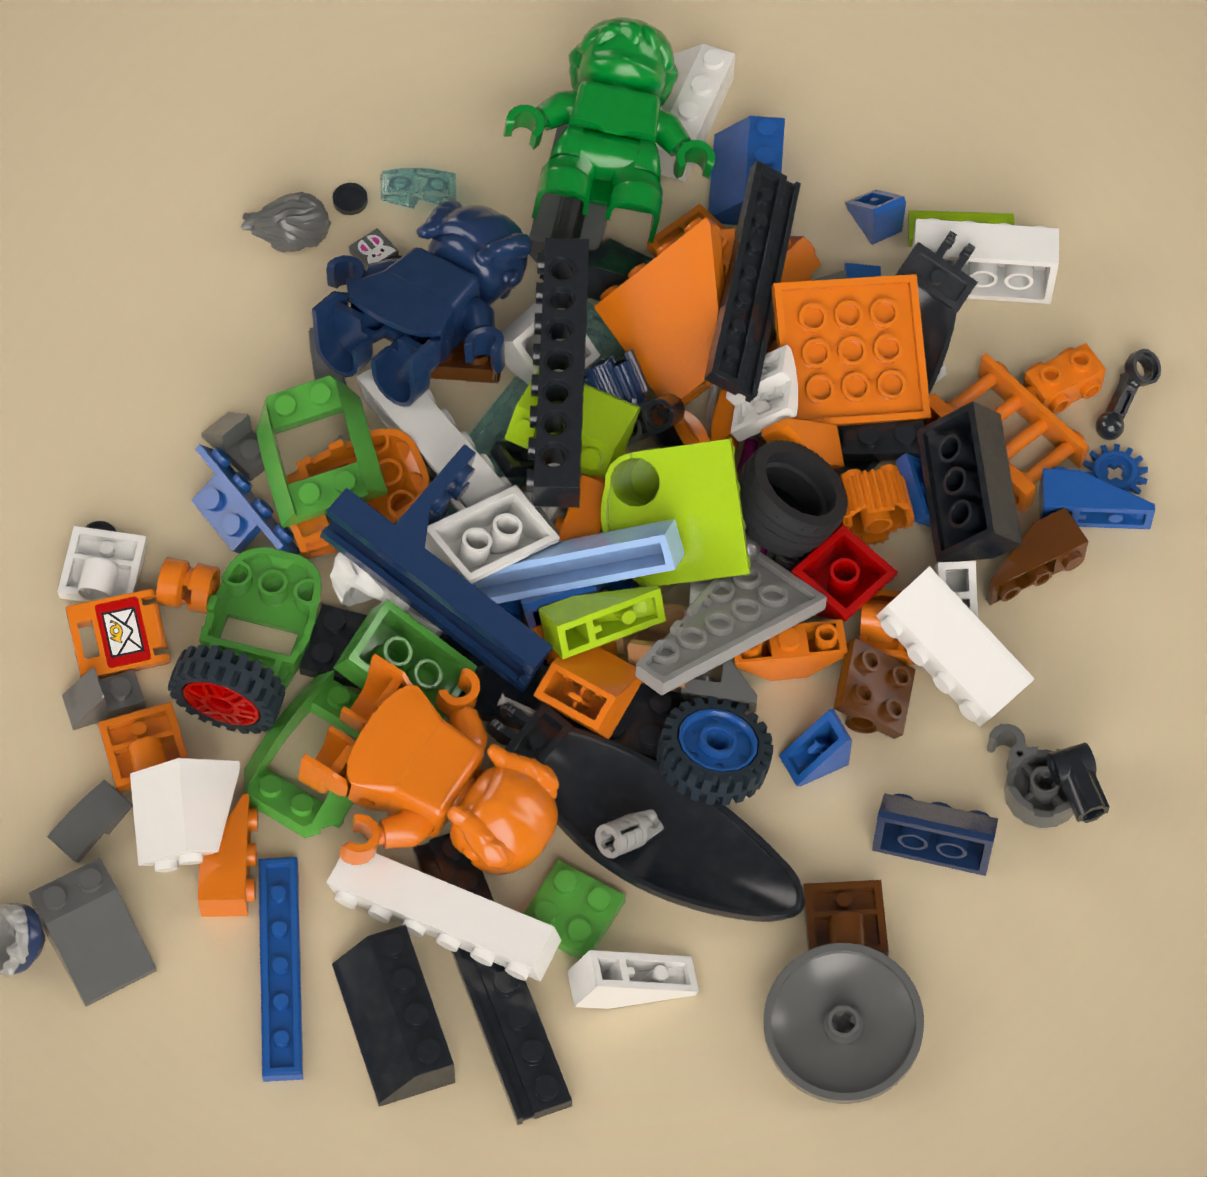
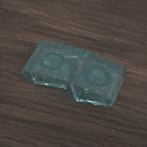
M400 168L382 171L380 175L381 201L414 209L419 199L436 204L456 200V173L426 168Z

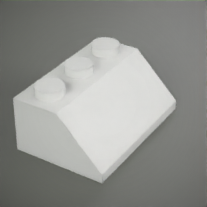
M514 485L429 525L425 548L472 584L558 543L560 537L517 485Z

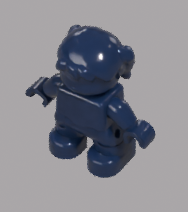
M456 200L444 201L431 211L426 222L417 229V235L420 238L432 239L428 246V251L415 247L399 259L392 258L367 264L368 269H364L362 261L353 256L342 255L331 259L326 268L327 285L336 289L346 285L347 292L332 291L312 308L315 344L323 362L338 375L353 377L371 360L372 376L379 391L392 403L402 407L411 406L429 389L430 373L440 363L449 358L452 350L464 338L465 363L474 362V358L478 355L491 356V367L497 373L502 372L505 367L504 336L501 331L495 328V312L490 305L499 298L506 299L511 290L522 281L527 267L528 255L532 248L530 237L527 234H523L521 228L508 216L482 205L462 206ZM382 339L392 342L391 345L386 346L372 358L374 343Z

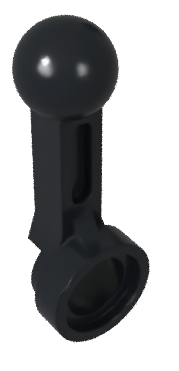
M1148 349L1138 350L1131 353L1126 360L1125 372L1120 374L1119 384L1108 408L1096 420L1095 429L1101 438L1115 440L1122 435L1124 431L1123 420L1138 388L1153 384L1160 378L1161 364L1158 357ZM1137 361L1143 367V377L1139 374L1137 370Z

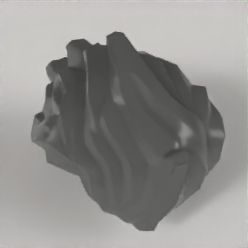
M297 192L284 195L268 203L259 212L244 213L242 218L245 221L241 227L243 230L252 231V235L271 243V247L275 250L285 253L300 251L305 247H317L326 238L331 221L324 204L319 199L309 193Z

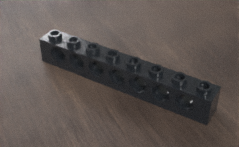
M545 238V252H538L537 274H544L543 283L536 282V304H542V313H535L534 335H541L540 343H533V365L539 366V374H532L531 397H538L537 406L530 405V428H536V437H529L528 460H535L534 469H527V492H534V506L579 508L589 239ZM560 369V370H564V371L556 372V371H553V370ZM559 400V401H562V402H560V403H553L552 401ZM551 432H560L561 434L553 435V434H550V433H551ZM552 463L560 464L556 467L549 466Z

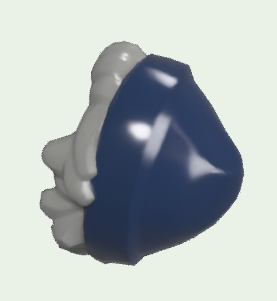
M19 903L0 906V975L13 976L14 974L26 971L40 956L46 941L38 914L30 906Z

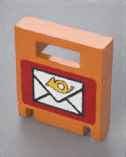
M147 589L66 606V615L80 678L94 667L98 679H102L133 669L134 671L171 663L168 653L154 655V651L168 649L158 603L143 605V602L156 599L155 589ZM93 624L100 656L85 659L78 628L89 627Z

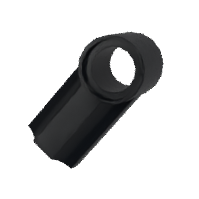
M1080 743L1047 754V763L1051 777L1057 786H1062L1077 822L1089 823L1098 820L1101 816L1108 813L1110 806L1097 779L1095 758L1087 743Z

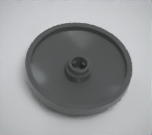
M827 944L799 955L777 976L765 1003L764 1037L775 1066L788 1082L798 1090L826 1102L837 1104L859 1103L886 1093L896 1086L909 1072L918 1056L923 1039V1007L917 989L910 977L890 957L875 949L859 944Z

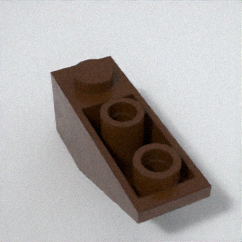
M1066 508L1054 512L1031 525L1021 539L1022 545L1013 549L989 581L986 601L989 605L1000 600L1003 602L1009 601L1016 597L1021 590L1031 585L1040 586L1046 583L1052 575L1062 570L1071 571L1082 564L1089 541Z

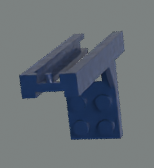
M464 444L396 524H393L346 488L327 509L326 515L333 521L322 530L320 537L511 685L524 693L541 672L544 666L543 662L553 646L425 548L428 525L443 519L447 513L445 507L453 498L458 501L470 485L468 480L475 471L472 464L476 452Z

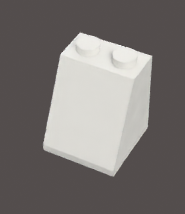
M177 758L130 773L138 866H154L155 872H170L178 870V864L193 865L202 863L203 856L219 851L240 771L239 761Z

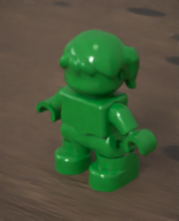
M627 17L606 19L590 28L581 42L569 54V74L573 91L555 92L537 107L531 105L515 106L506 117L503 137L512 136V132L516 128H527L532 131L529 145L534 150L541 142L544 129L549 131L568 124L554 146L549 160L542 167L533 207V219H537L542 196L544 193H550L583 201L582 215L588 214L590 203L606 206L605 219L610 220L614 208L652 214L648 242L653 243L663 204V190L660 183V158L655 143L671 157L676 156L673 165V173L676 179L683 176L686 163L688 162L698 164L703 171L702 176L709 179L715 163V153L707 143L700 140H691L677 116L660 109L672 93L673 86L678 78L672 46L667 37L659 29L642 20Z

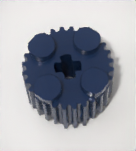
M633 349L625 351L623 354L625 359L616 362L614 357L610 356L587 366L588 368L585 369V384L634 405H639L645 401V393L650 389Z

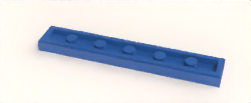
M298 858L258 859L263 1082L303 1080Z

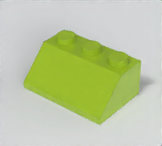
M531 382L516 404L505 436L506 440L528 449L529 437H536V428H530V405L537 406L538 397H531ZM585 383L581 473L588 476L595 475L605 478L610 464L619 456L625 454L641 407ZM556 400V401H552V402H553V403H560V402H562V401ZM551 432L550 434L557 435V434H561V433H560V432Z

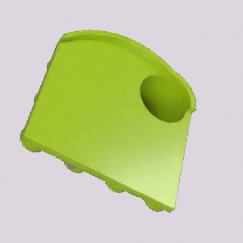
M732 438L666 448H649L619 456L610 464L605 475V488L601 502L603 533L675 519L685 554L675 570L632 578L643 587L751 574V560L748 556L745 535L746 524L742 514L740 484L737 479L734 459L735 447L732 444Z

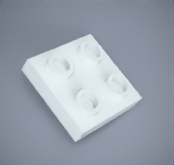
M74 526L57 591L59 598L89 602L136 592L148 545L147 536Z

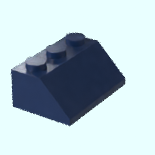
M884 793L877 816L872 851L986 876L998 818L990 817L987 813L978 810L967 812L954 809L942 802L927 803L914 800L906 794L890 795Z

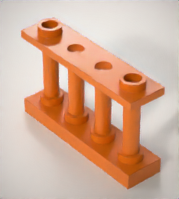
M985 353L981 356L978 372L980 379L950 402L943 401L935 393L930 395L931 418L922 421H924L925 425H928L975 401L991 388L1005 401L993 410L1001 414L1002 422L1014 412H1017L1030 424L1006 443L1008 461L1041 434L1056 448L1026 472L1019 471L1009 462L1016 509L1023 514L1033 506L1036 492L1034 483L1041 479L1043 469L1055 468L1066 458L1080 469L1086 460L1089 445L1079 432L1072 431L1011 376L1003 363L995 361Z

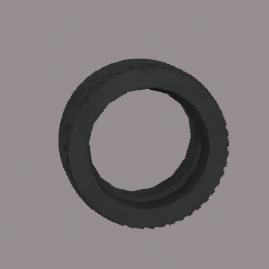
M775 440L774 442L770 441L762 445L737 472V479L740 484L742 514L746 524L745 533L762 548L776 555L788 558H801L810 555L830 537L847 512L848 500L846 489H844L838 474L817 453L795 442ZM771 485L787 492L799 503L805 514L785 503L776 494Z

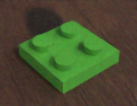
M558 860L523 914L554 926L562 940L558 949L580 960L589 950L597 948L625 904L626 895Z

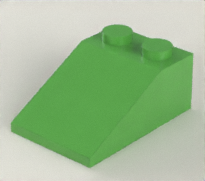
M388 599L371 609L333 667L352 683L363 689L367 680L371 659L374 654H377L404 671L411 683L419 686L443 720L447 714L442 712L435 702L438 690L447 689L450 695L458 697L462 691L458 687L461 670L468 668L474 672L477 668L474 663Z

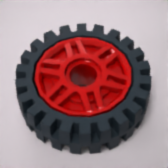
M198 645L197 648L190 646L187 650L184 649L174 666L168 683L170 696L172 699H177V705L186 707L185 711L190 715L197 714L199 715V720L203 722L209 720L213 722L212 726L218 728L222 725L227 730L233 732L238 729L242 734H249L250 731L254 734H259L261 730L266 732L272 728L280 712L286 692L285 686L281 684L282 680L278 676H273L274 672L270 668L262 669L263 663L258 660L251 662L246 654L241 653L238 656L235 655L232 649L226 648L225 651H222L219 646L211 645L210 649L206 645Z

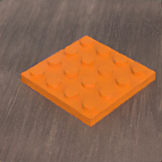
M917 274L774 283L771 286L777 349L786 344L791 348L797 373L798 409L797 416L793 417V419L834 424L837 426H850L895 421H922L931 418Z

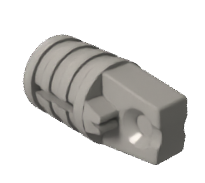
M653 809L630 813L600 825L595 833V841L598 849L604 856L615 858L643 846L648 840L660 833L664 827ZM615 840L613 844L608 846L605 845V843Z

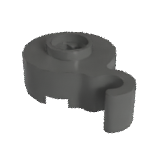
M1000 724L994 727L989 735L987 751L993 753L1001 745L1011 748L1006 765L1008 775L1004 794L1006 804L1013 815L1025 824L1038 828L1056 827L1067 822L1074 813L1062 786H1057L1054 783L1047 763V754L1054 751L1048 749L1038 750V747H1026L1024 734L1015 725ZM1040 784L1042 788L1045 785H1048L1051 787V789L1042 790L1038 788L1037 785Z

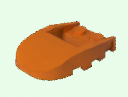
M380 428L370 431L388 494L365 502L393 524H396L428 487L429 474L420 451L410 436L397 429ZM341 438L328 444L329 449L312 458L309 455L296 463L298 470L287 476L288 483L291 484L357 462L352 442H343ZM326 514L290 526L299 550L306 559L339 552L320 537L322 530L329 525Z

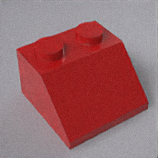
M844 525L791 572L827 597L825 610L815 614L816 616L835 620L842 619L845 622L898 575L897 570Z

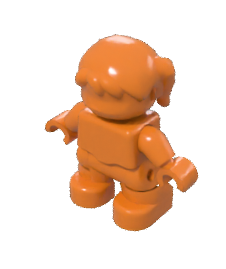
M374 654L362 691L350 709L345 706L342 708L339 717L342 723L360 733L356 741L354 742L351 737L330 726L317 757L313 759L307 754H304L302 757L298 775L300 782L319 793L331 791L337 796L348 797L354 804L362 808L387 812V816H389L380 819L378 825L369 816L354 814L351 824L353 832L364 834L368 842L356 844L348 841L342 845L339 855L344 862L351 865L365 864L375 856L378 845L381 844L385 849L415 847L427 837L433 838L438 836L448 820L452 822L450 826V839L453 846L470 859L473 866L485 873L504 875L520 871L530 866L548 845L555 833L558 820L555 799L557 797L559 781L552 768L541 764L534 758L517 755L506 751L497 744H492L487 750V754L494 767L484 771L477 778L484 758L488 737L479 714L474 709L480 691V681L471 669L463 668L459 677L458 687L466 693L465 696L453 697L447 689L438 690L435 702L442 712L450 716L449 724L442 719L419 686L411 683L404 671Z

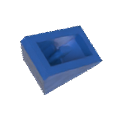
M875 189L845 202L848 211L872 245L902 232L906 208L904 196Z
M829 709L786 748L779 757L796 786H803L848 766L852 739L835 710Z

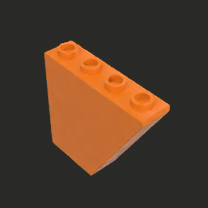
M699 218L691 222L684 229L685 234L675 242L669 241L662 245L656 251L657 257L647 265L642 263L633 268L628 273V280L619 287L615 285L603 292L600 296L601 301L594 306V309L624 351L633 349L645 380L656 396L668 393L674 394L681 399L684 407L714 385L704 380L725 286L720 227L715 221L708 218L703 220Z

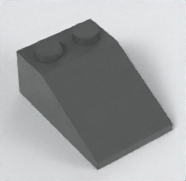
M100 858L29 892L33 909L38 914L47 937L85 1007L157 971L118 889Z

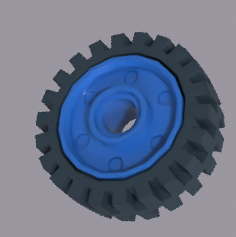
M698 697L693 698L691 704L685 701L680 704L679 709L675 707L670 712L660 733L656 758L657 762L660 763L659 770L661 774H667L666 781L671 786L678 783L677 791L684 795L689 790L692 792L690 799L698 802L700 796L706 797L705 804L714 805L717 798L722 806L729 805L732 798L736 804L744 801L745 796L750 798L757 789L761 788L772 760L774 745L771 744L773 739L771 733H766L767 726L764 721L757 723L758 715L752 711L747 715L745 714L746 706L739 703L736 708L730 707L732 700L723 699L722 704H717L716 697H708L706 704H704L702 698Z

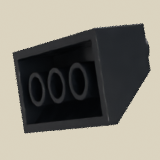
M972 401L916 430L936 561L959 562L994 559L1021 546L1022 540L1001 414Z
M406 924L367 936L332 963L379 1107L455 1083L454 1063Z

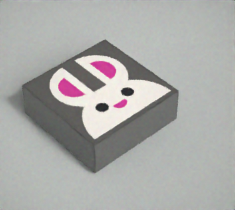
M378 228L349 246L350 254L362 261L364 269H368L367 264L399 255L396 247Z

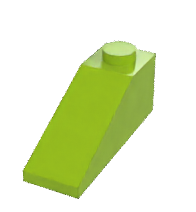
M657 585L576 595L538 608L544 640L553 646L552 649L562 659L666 621L661 589Z

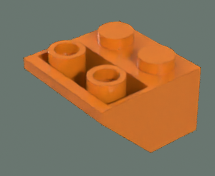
M595 647L566 659H562L560 656L555 659L533 696L557 712L602 737L610 739L642 681L635 677V666L600 647Z

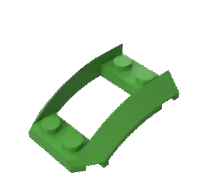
M329 375L267 396L257 425L256 434L266 476L282 528L325 515L327 509L346 488L363 501L388 494L367 424L363 403L359 395L335 376ZM344 413L357 462L289 484L276 434Z
M335 670L317 675L288 705L275 721L273 727L267 732L244 769L243 794H249L251 806L258 808V811L304 838L319 835L321 829L335 826L339 829L354 803L348 797L337 796L331 791L323 802L267 768L289 736L310 712L354 738H358L360 733L342 723L339 717L342 708L345 706L350 709L359 694L333 680Z

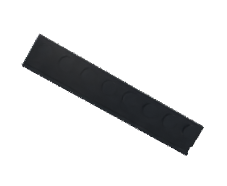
M758 160L749 171L704 380L735 396L738 393L746 397L745 401L749 403L758 394L774 317L771 286L774 283H781L801 183L797 181L794 184L787 181L786 175Z
M450 833L430 839L429 843L413 847V853L420 872L494 902L483 871L473 866L471 860L453 846ZM458 948L457 952L451 951L517 1125L523 1124V1121L533 1117L537 1119L572 1107V1098L526 981L511 976L505 971L506 967L494 962L492 966H486L477 962L470 956V952Z

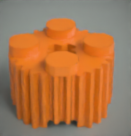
M887 464L878 468L877 471L871 469L869 472L865 470L863 473L858 469H851L841 474L840 479L844 489H846L848 508L840 523V527L843 525L868 546L869 544H883L889 540L888 535H890V532H897L898 528L907 529L913 526L915 517L905 479L903 475H900L897 466Z

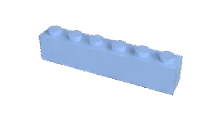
M671 519L559 541L472 583V585L498 604L675 570L685 553L676 521Z

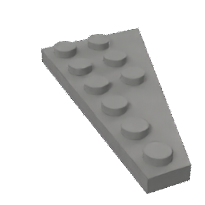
M760 552L759 556L751 562V574L714 579L687 608L686 616L681 621L676 620L672 624L670 633L665 639L658 640L638 661L635 677L660 695H664L825 610L827 597Z

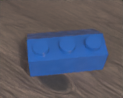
M749 116L714 134L713 151L715 153V163L711 173L708 212L721 224L738 225L749 171L757 160L780 173L782 172L785 118Z

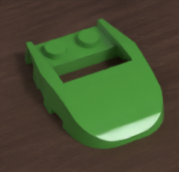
M268 547L248 549L237 555L229 563L221 576L222 583L215 595H210L208 605L206 606L207 616L205 624L202 626L199 638L200 645H206L209 649L211 645L219 646L222 651L229 648L234 650L235 655L240 656L241 653L248 655V660L251 662L258 660L263 663L262 669L270 668L274 672L273 676H278L282 680L281 684L285 686L286 690L300 667L314 629L321 596V576L316 566L303 556ZM228 617L297 634L298 636L291 655L288 656L221 639Z

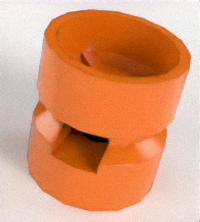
M167 557L162 564L156 589L157 603L174 608H180L183 604H186L189 611L207 614L206 606L208 605L210 595H215L220 586V568L201 563L192 568L186 560Z

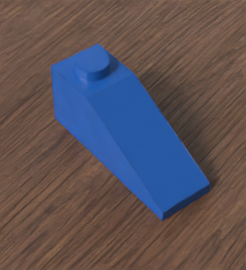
M1055 467L1043 469L1039 485L1040 519L1066 508L1078 527L1151 528L1155 513L1154 503L1081 470Z

